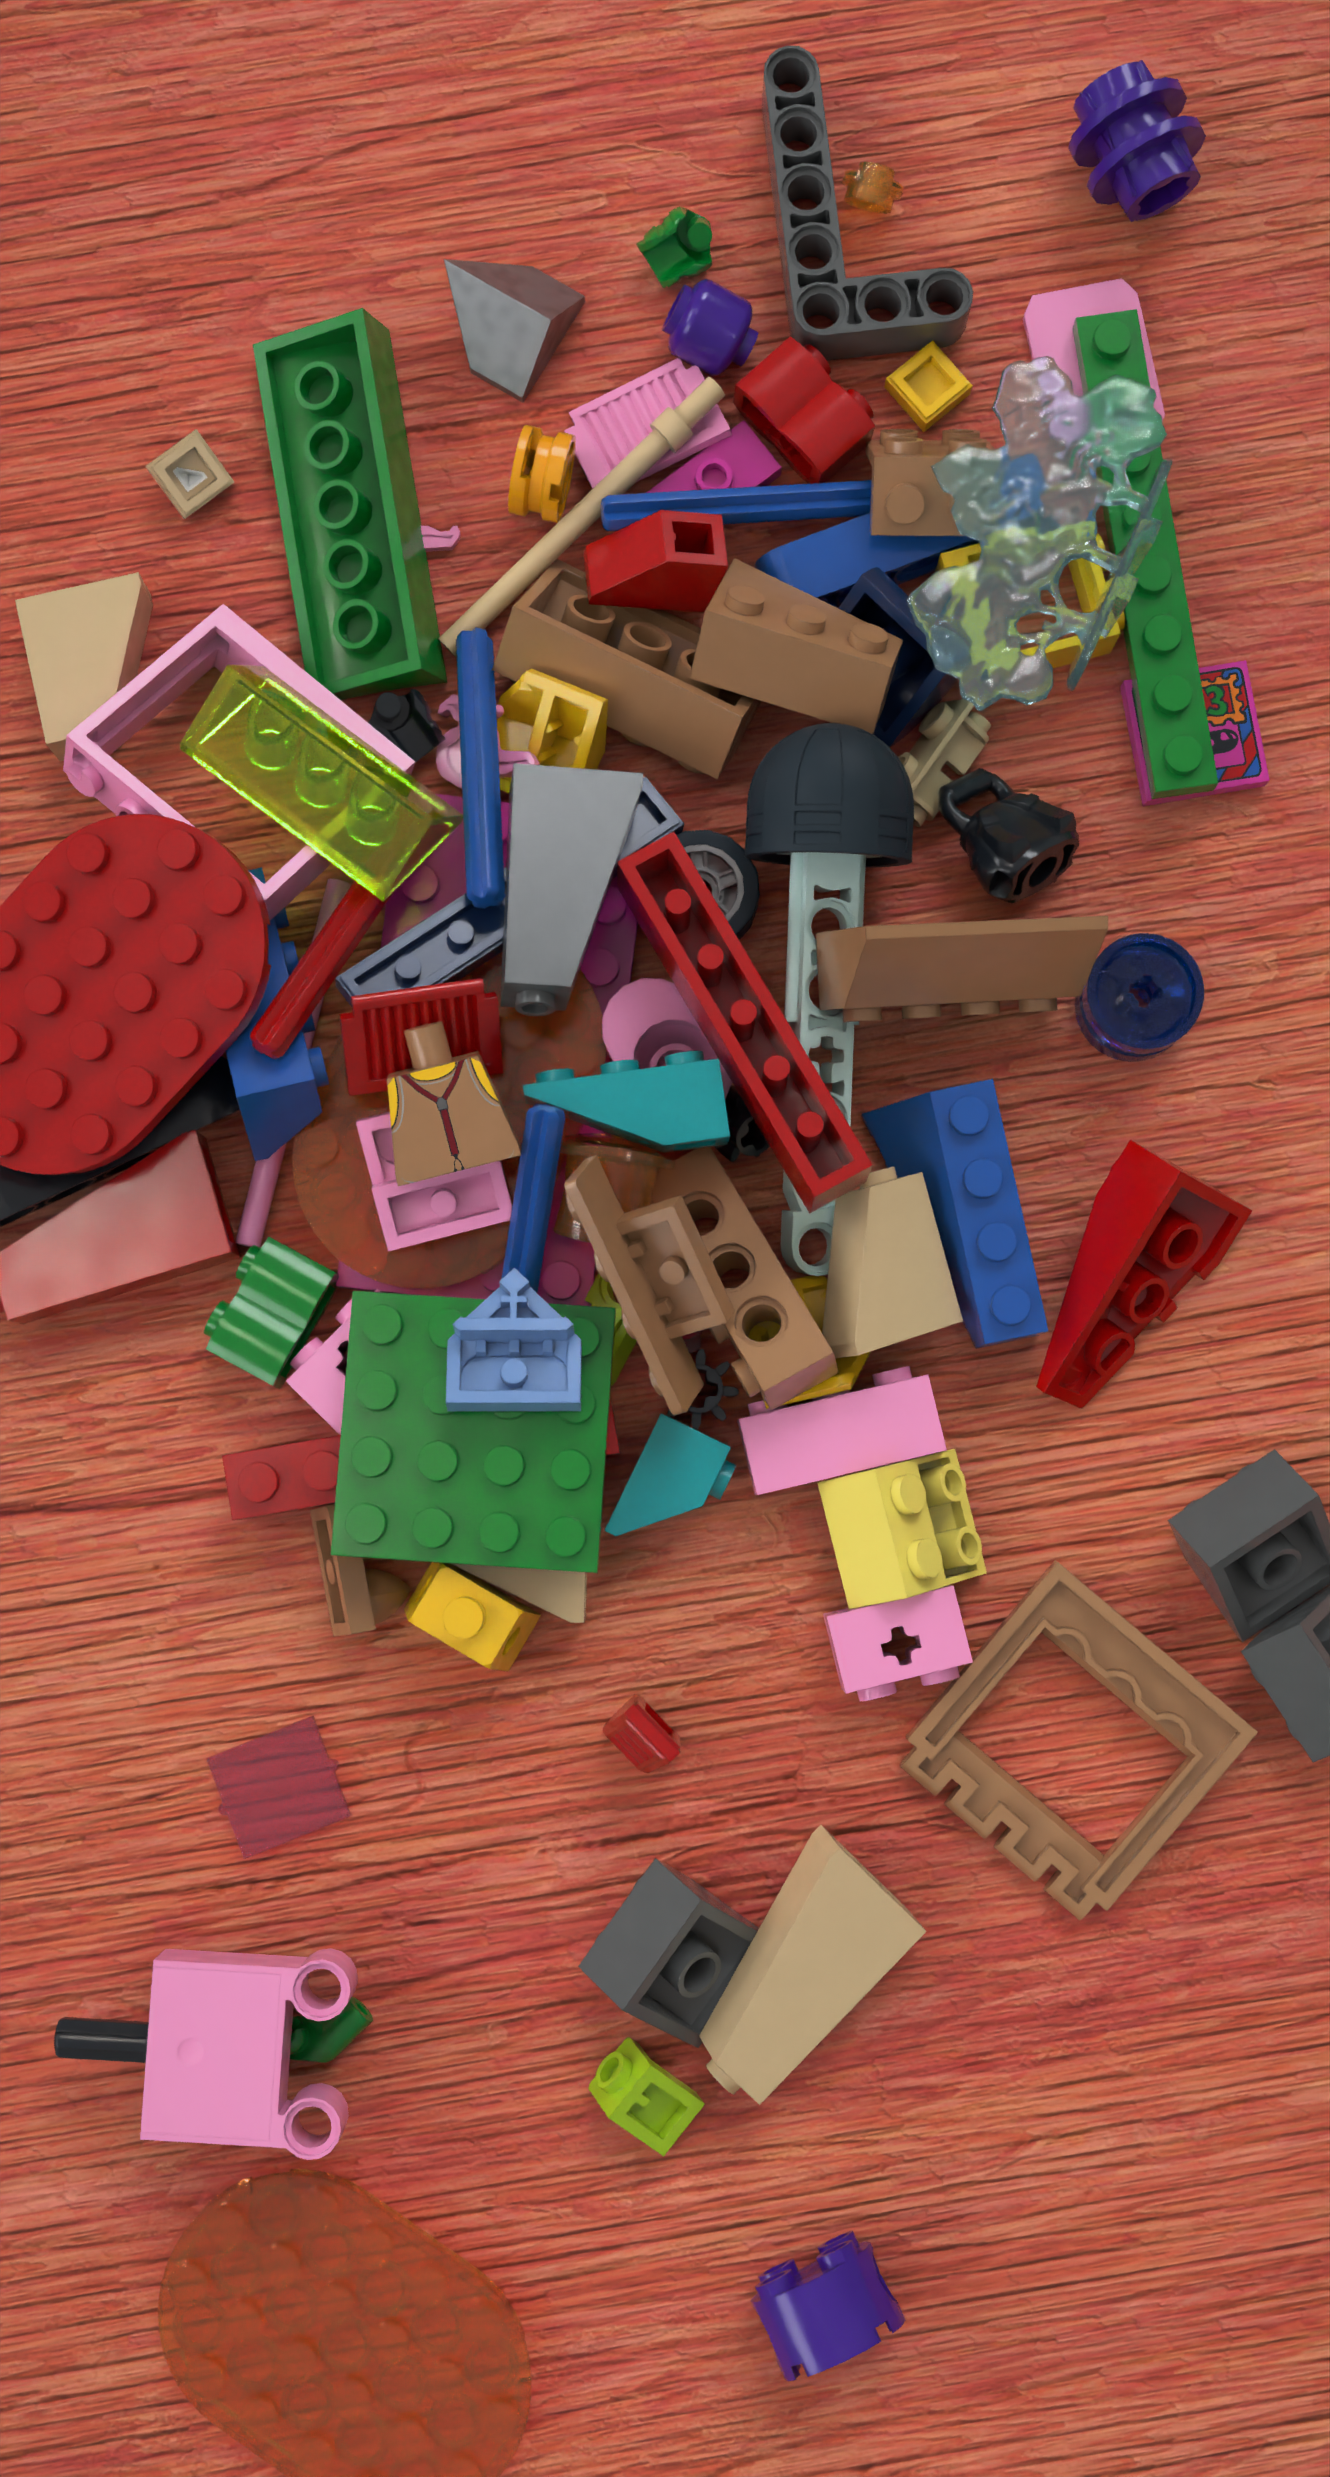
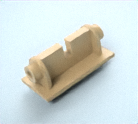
M972 698L945 701L934 706L922 720L919 726V731L922 735L911 751L905 752L898 757L911 783L914 798L913 825L916 827H920L925 820L932 821L939 811V789L952 782L950 778L940 771L944 764L948 765L958 775H964L989 741L987 732L991 727L990 722L976 712L969 714L977 703Z

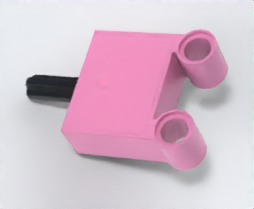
M331 1948L318 1950L309 1957L165 1949L153 1960L149 2022L63 2017L58 2021L54 2035L55 2053L60 2058L146 2063L140 2140L287 2148L296 2157L306 2160L320 2159L330 2153L338 2143L347 2124L349 2116L348 2105L340 2091L331 2085L323 2083L310 2084L301 2089L293 2100H287L293 2006L307 2019L325 2021L334 2018L342 2012L356 1990L358 1982L357 1969L350 1957L342 1951ZM316 1969H326L334 1973L340 1981V1995L329 2000L318 1998L309 1988V1973ZM312 2106L321 2108L331 2120V2131L323 2135L308 2133L299 2122V2111L305 2107Z

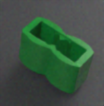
M268 1237L261 1248L252 1245L244 1255L236 1272V1278L242 1281L237 1294L230 1304L222 1300L216 1306L207 1321L204 1334L211 1337L206 1347L207 1351L280 1389L293 1369L290 1362L306 1345L310 1334L337 1290L336 1282L339 1275Z

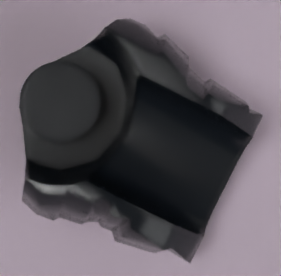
M411 689L408 694L402 696L386 692L378 697L368 723L412 758L415 763L445 740L436 721L432 720V711L428 701H425L424 696L418 690Z

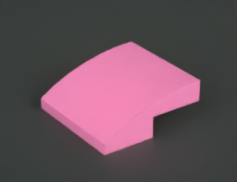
M390 1111L356 1121L373 1185L371 1190L388 1252L510 1220L512 1201L502 1160L398 1186L395 1177Z

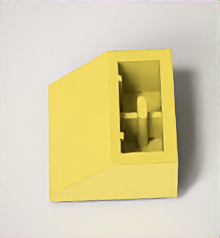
M955 1449L817 1483L849 1609L906 1599L987 1573L982 1556L981 1540L976 1532L966 1493L965 1477L960 1469Z

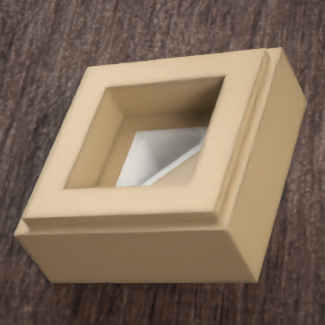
M197 429L145 466L183 519H186L234 483Z

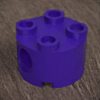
M853 2231L838 2235L818 2247L820 2254L816 2257L817 2261L798 2270L794 2259H791L768 2269L758 2276L760 2283L755 2286L757 2294L750 2301L769 2335L776 2354L777 2363L784 2379L787 2381L796 2380L800 2375V2364L803 2365L808 2377L825 2371L881 2342L876 2327L885 2322L889 2331L894 2333L906 2321L897 2300L889 2291L879 2272L871 2242L858 2243Z

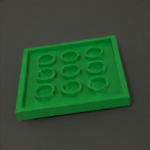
M353 1291L331 1555L598 1573L616 1308L548 1303L561 1317L564 1318L566 1316L574 1324V1332L582 1342L581 1411H448L446 1407L448 1339L454 1334L453 1323L460 1317L466 1318L485 1299Z

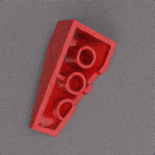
M1129 1140L1096 1194L1036 1387L1045 1394L1082 1409L1134 1355V1339L1155 1317L1164 1323L1178 1308L1172 1299L1195 1275L1205 1280L1220 1264L1252 1210L1167 1159Z

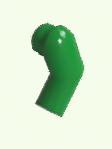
M351 1997L342 2012L330 2020L314 2021L304 2016L293 2017L290 2059L327 2063L334 2060L373 2022L371 2013L362 2002Z

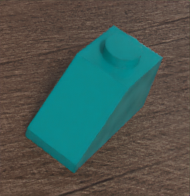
M661 1413L604 1531L614 1536H619L702 1507L708 1495L720 1500L736 1468L735 1464L725 1460L731 1447Z

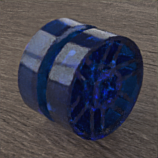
M1149 933L1125 936L1110 944L1096 958L1082 995L1075 997V1013L1078 1025L1089 1043L1108 1057L1128 1062L1152 1059L1173 1046L1197 1021L1204 1001L1203 978L1194 958L1177 942L1161 935ZM1133 989L1139 990L1138 995L1144 1003L1148 1004L1145 1008L1138 1007L1139 1001L1133 993H1130Z

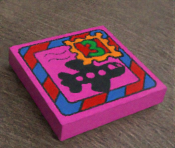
M1246 660L1199 668L1218 778V785L1214 791L1151 799L1132 680L1123 681L1120 690L1143 807L1263 787L1270 781Z

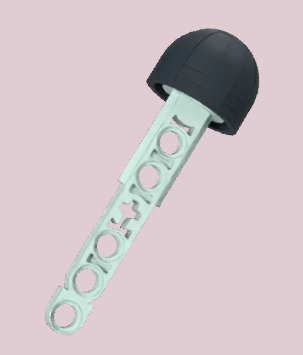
M824 723L802 728L783 738L773 746L760 762L754 773L748 793L745 857L759 862L790 865L784 1017L789 1022L790 1027L807 1055L810 1048H817L820 1046V1043L822 1048L832 1051L831 1062L822 1063L821 1067L818 1062H811L824 1083H832V1092L830 1094L850 1126L854 1025H859V1021L843 1022L842 1009L820 1010L810 999V982L818 975L816 939L812 933L811 924L813 917L818 911L827 909L836 915L840 929L863 926L865 869L868 867L901 866L912 862L914 798L911 783L903 764L893 750L882 740L863 729L851 725ZM840 890V899L830 897L814 900V891L823 893ZM783 1169V1193L790 1210H782L780 1244L782 1257L786 1264L796 1272L814 1276L827 1275L829 1271L835 1200L809 1213ZM816 1228L825 1236L827 1249L822 1260L816 1264L809 1265L800 1256L799 1243L804 1233Z

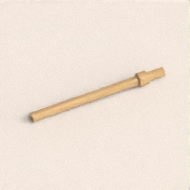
M708 376L674 410L667 407L650 424L653 431L438 638L441 643L456 657V639L461 631H472L476 627L485 629L601 517V501L608 495L624 494L669 450L676 453L693 436L691 428L725 396L718 383Z

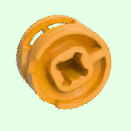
M524 425L518 440L511 472L508 495V511L510 514L525 517L531 511L541 513L543 521L558 523L562 519L574 467L575 435L558 432L555 437L543 435L542 428Z

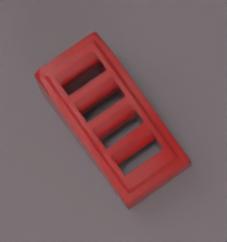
M634 1694L603 1727L605 1736L638 1770L644 1773H650L670 1763L680 1753V1736L640 1695L636 1696Z

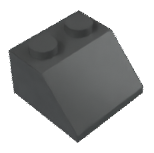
M1275 1449L1255 1463L1243 1467L1235 1476L1202 1498L1192 1501L1181 1512L1168 1520L1184 1558L1242 1642L1330 1584V1523L1321 1499L1312 1487Z
M1328 1585L1266 1626L1241 1651L1250 1665L1254 1678L1259 1684L1264 1686L1286 1720L1290 1733L1301 1743L1313 1763L1330 1756V1585Z
M655 1858L644 1875L636 1882L633 1890L607 1927L596 1938L594 1945L578 1967L622 2011L699 2048L702 2044L699 2035L759 1928L693 1879Z

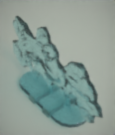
M1044 356L1038 357L1029 363L1022 360L1011 363L1002 372L996 399L992 407L1000 421V428L1006 442L1005 445L996 450H990L987 448H976L967 444L946 455L942 461L931 466L942 490L953 495L955 502L951 513L958 531L961 535L978 540L981 554L979 560L962 567L952 566L936 571L923 584L910 593L907 602L916 626L926 635L927 652L933 659L935 668L959 679L962 699L973 703L976 710L982 711L1001 698L1016 700L1025 705H1031L1046 699L1053 687V667L1046 658L1045 649L1055 640L1069 633H1075L1080 640V645L1066 679V686L1072 692L1079 682L1100 636L1107 637L1129 603L1138 582V578L1133 575L1154 544L1163 522L1151 515L1173 462L1171 458L1161 461L1144 494L1132 490L1126 469L1134 458L1158 448L1167 436L1162 424V416L1153 407L1157 397L1154 389L1115 374L1079 397L1073 392V385L1069 376L1057 366L1054 358ZM1100 466L1109 468L1114 473L1113 484L1096 476V468ZM1127 505L1136 510L1120 550L1115 555L1099 548L1095 537L1098 532L1095 514L1100 506ZM1083 558L1110 571L1093 612L1080 613L1068 609L1060 595L1059 578L1064 567L1072 560ZM1041 590H1048L1055 598V606L1042 604ZM1040 612L1056 617L1054 624L1045 620L1042 626L1045 632L1020 634L1017 631L1016 624L1023 616ZM1031 642L1039 645L1034 656H1026L1020 652L1021 645Z

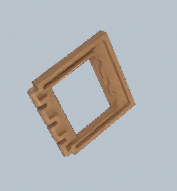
M1055 1560L973 1656V1663L967 1664L959 1673L960 1677L951 1682L906 1735V1739L914 1747L903 1759L900 1767L934 1796L951 1779L957 1782L959 1785L949 1795L944 1805L984 1839L995 1830L1001 1821L1006 1824L1008 1828L998 1838L994 1848L1034 1882L1045 1873L1051 1864L1055 1866L1058 1870L1048 1880L1044 1891L1078 1920H1081L1096 1903L1106 1911L1109 1910L1257 1735L1258 1731ZM1040 1633H1043L1187 1756L1105 1855L958 1731Z

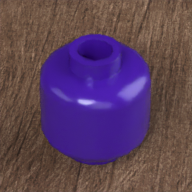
M708 279L701 280L693 288L683 285L671 306L662 328L663 332L669 334L668 348L674 356L692 366H698L701 371L712 376L723 373L731 362L743 366L758 337V332L749 327L752 320V306L750 302Z

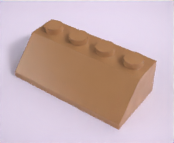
M556 559L513 605L492 668L493 671L509 678L513 684L527 670L534 669L608 699V727L621 732L633 744L652 747L678 760L679 764L685 769L698 774H707L715 779L719 778L736 753L762 702L689 679L701 628L661 609L588 604L586 573L559 559Z
M1108 916L877 925L816 933L819 1009H842L843 1022L882 1020L881 1007L902 1006V1019L941 1017V1004L961 1003V1016L1000 1014L999 1001L1019 1000V1012L1056 1011L1057 998L1078 997L1082 995L1108 931Z

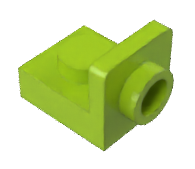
M627 2037L615 2052L610 2053L604 2058L597 2069L596 2076L589 2084V2091L610 2120L663 2157L705 2105L696 2091L652 2061L640 2044L630 2037Z

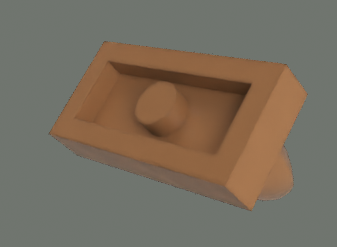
M335 1504L310 1510L333 1637L376 1630V1624L385 1621L403 1604L410 1592L409 1585L389 1572L378 1569H365L363 1561L371 1558L331 1555Z

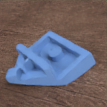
M513 1268L499 1281L500 1287L466 1318L460 1317L453 1323L454 1334L448 1339L447 1410L581 1411L582 1342L574 1332V1324L566 1316L564 1318L561 1317L530 1287L529 1281L517 1269Z

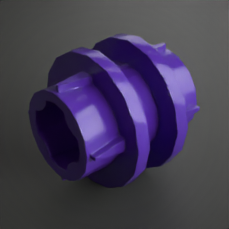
M1143 60L1123 64L1109 70L1095 79L1080 93L1075 100L1073 108L1081 125L1071 136L1068 146L1078 166H1096L1091 172L1087 187L1096 203L1110 205L1119 202L1131 222L1147 219L1164 212L1181 201L1196 187L1201 176L1192 158L1201 149L1206 137L1197 117L1185 115L1178 117L1183 111L1187 100L1178 79L1168 77L1154 79Z

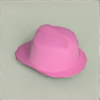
M641 978L624 985L609 1000L602 1017V1039L613 1062L638 1060L640 1069L666 1066L665 1056L687 1051H703L704 1060L718 1059L674 983L662 978ZM720 1062L726 1099L732 1081Z

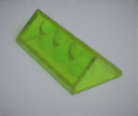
M227 665L180 744V750L382 902L457 828L463 819V814L264 666Z

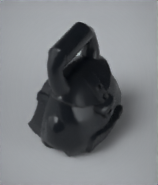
M980 768L939 789V810L947 823L960 835V845L968 854L971 870L974 871L983 889L992 897L1008 903H1016L1055 883L1057 878L1073 864V855L1079 847V834L1076 831V820L1073 812L1040 800L1039 796L1032 793L1029 795L1015 793L996 774ZM988 791H991L997 798L996 802L982 807L972 816L963 813L957 808V806Z

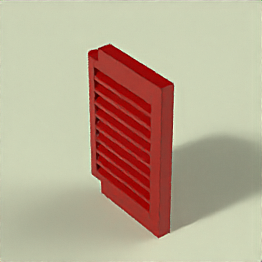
M482 978L351 996L352 1012L339 1014L349 1096L387 1091V1078L390 1073L413 1067L404 1031L439 1021L443 1022L452 1057L478 1051L489 1075L503 1073L498 997L496 992L484 993Z

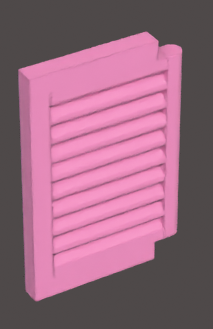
M676 358L568 412L574 426L564 430V432L576 436L575 455L592 489L653 431L650 424L667 407L674 410L705 380L698 366L694 365L685 369L681 359ZM718 404L691 428L693 436L676 453L669 450L638 481L731 436L730 427Z

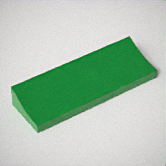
M360 308L253 344L305 671L340 700L383 691L447 683L441 641L438 639L440 634L426 549H424L422 525L389 329L365 309Z

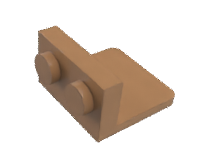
M884 429L880 431V440L866 442V456L872 465L871 535L998 536L1002 457L990 442L980 438V431L949 429L942 431V440H923L917 438L918 431Z

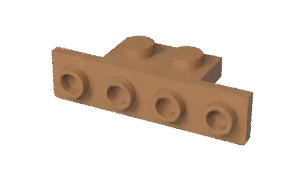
M594 1155L585 1158L564 1183L568 1209L574 1220L582 1224L594 1249L596 1268L600 1276L610 1283L622 1308L621 1314L624 1327L629 1336L637 1340L649 1365V1377L654 1390L658 1395L664 1397L673 1415L687 1412L704 1383L682 1336L728 1323L735 1310L682 1195L624 1213L598 1156Z

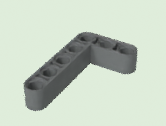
M799 46L778 48L769 55L764 66L762 115L790 337L794 338L802 346L807 344L814 346L827 361L919 351L932 340L939 348L953 345L961 338L965 331L973 300V290L970 281L963 273L952 268H935L846 278L819 67L813 55ZM788 83L799 86L801 90L791 93L785 92L778 87ZM792 141H801L810 148L803 151H793L787 148L785 144ZM799 199H809L818 206L811 210H801L795 207L792 202ZM806 257H816L826 265L819 269H808L802 266L799 261ZM937 301L945 302L951 305L956 312L949 315H940L932 311L928 305ZM876 308L885 309L891 312L895 318L887 322H879L872 319L867 312ZM814 315H822L829 318L834 324L825 329H818L810 326L805 320Z

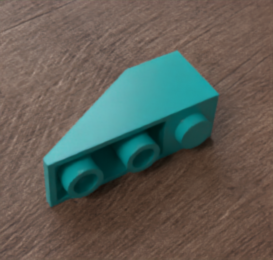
M687 1051L667 1055L664 1057L666 1066L644 1069L639 1068L638 1060L609 1062L600 1065V1075L575 1078L574 1069L547 1070L535 1074L536 1083L523 1085L526 1104L532 1106L535 1104H547L558 1107L564 1111L565 1118L662 1153L726 1145L730 1138L719 1058L704 1060L703 1051Z

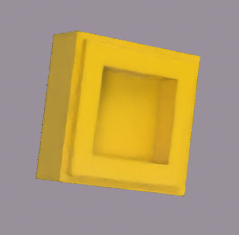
M932 340L889 375L885 380L884 388L919 428L925 432L968 397L973 385Z

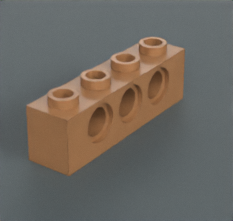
M711 1147L696 1148L640 1179L649 1200L640 1205V1208L682 1195L694 1222L701 1218H712L718 1221L716 1227L710 1233L702 1235L701 1238L720 1278L724 1273L733 1269H742L749 1273L746 1281L740 1286L725 1288L735 1310L728 1323L709 1328L718 1344L729 1338L740 1358L730 1364L749 1398L760 1392L770 1410H773L839 1373L834 1352ZM772 1321L781 1326L778 1334L771 1340L757 1342L748 1337L751 1329L760 1322Z

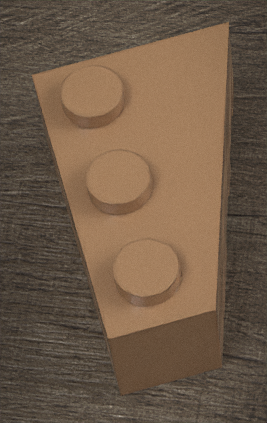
M734 558L705 610L689 679L831 723L851 725L873 734L884 708L903 640L886 632L879 626L869 624Z

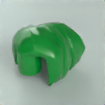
M677 207L671 210L669 215L663 219L662 225L653 226L644 235V240L636 243L663 288L680 282L681 278L686 276H698L712 266L710 252L712 231L710 222L705 217L684 207Z

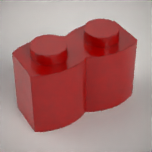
M789 337L736 384L733 403L748 423L764 439L776 447L784 460L806 483H826L866 447V442L871 441L875 429V424L871 420L874 416L873 411L859 392L854 389L846 391L832 381L829 376L831 374L829 363L817 348L810 344L802 346L794 338Z

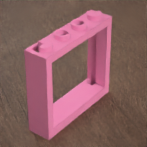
M222 604L67 734L63 771L79 792L88 797L94 796L115 813L116 816L152 814L179 820L195 827L110 757V755L215 666L365 790L265 884L250 873L263 896L269 920H271L400 800L401 790H407L415 761L227 606Z

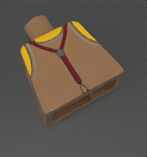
M442 1021L405 1030L404 1034L413 1067L390 1073L387 1078L395 1177L398 1186L520 1156L521 1149L518 1137L479 1052L452 1057Z

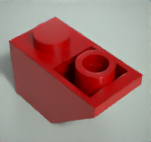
M659 510L586 545L584 563L588 604L705 612L728 568L722 515Z

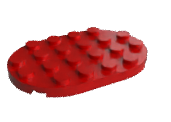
M130 814L103 819L83 827L57 844L0 905L1 1166L31 1174L61 1175L91 1171L122 1157L136 1147L158 1125L248 1026L261 1003L269 980L271 965L267 964L269 949L267 925H270V920L263 896L254 878L238 857L220 841L185 822L164 816Z

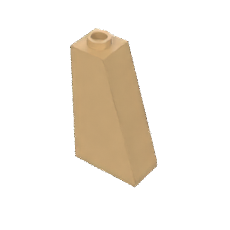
M822 1825L811 1834L699 2035L712 2057L706 2065L712 2076L733 2095L742 2088L759 2105L927 1932L911 1912Z

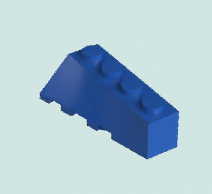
M262 867L248 870L262 883H266ZM285 908L270 920V925H267L269 940L267 964L271 965L264 996L248 1026L226 1050L236 1098L255 1161L268 1159L322 1113L317 1087L329 1085L320 1046L307 1049L304 1033L316 1031L312 1014L285 1054L278 1059H272L265 1054L259 1053L252 1046V1040L250 1039V1032L299 962L294 941L280 942L277 929L289 927Z
M993 1079L927 1092L863 1113L861 1117L870 1135H873L886 1162V1167L894 1166L897 1178L920 1172L923 1173L963 1324L975 1348L1035 1337L1048 1332Z

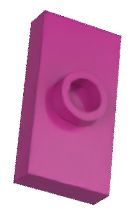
M743 420L731 429V436L705 448L646 493L767 486L781 476L782 467Z

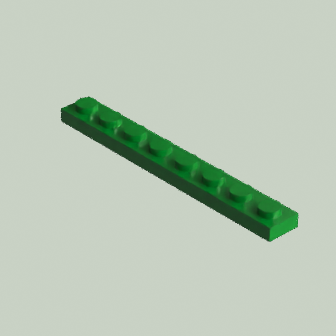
M1137 309L1077 317L1072 330L1116 591L1124 610L1125 627L1123 633L1151 799L1214 791L1218 785V778Z

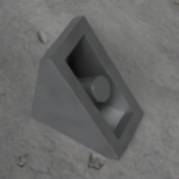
M444 259L471 374L523 403L584 305L585 296L533 266Z

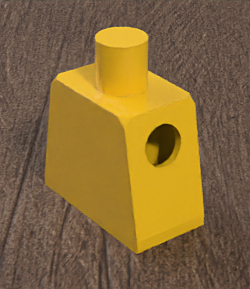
M431 1562L404 1607L406 1617L413 1625L482 1666L501 1671L510 1670L541 1617V1614L480 1578L450 1563Z

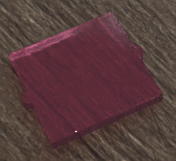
M313 1715L206 1758L223 1802L219 1806V1812L222 1815H228L244 1859L351 1816L335 1773L339 1763L336 1759L329 1758Z

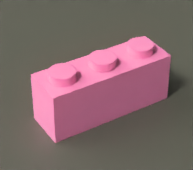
M910 1366L873 1374L875 1387L851 1393L850 1390L812 1398L813 1402L788 1407L786 1404L778 1406L773 1410H770V1408L766 1409L763 1400L747 1404L750 1417L738 1419L737 1423L754 1494H765L946 1451L929 1375L912 1378Z

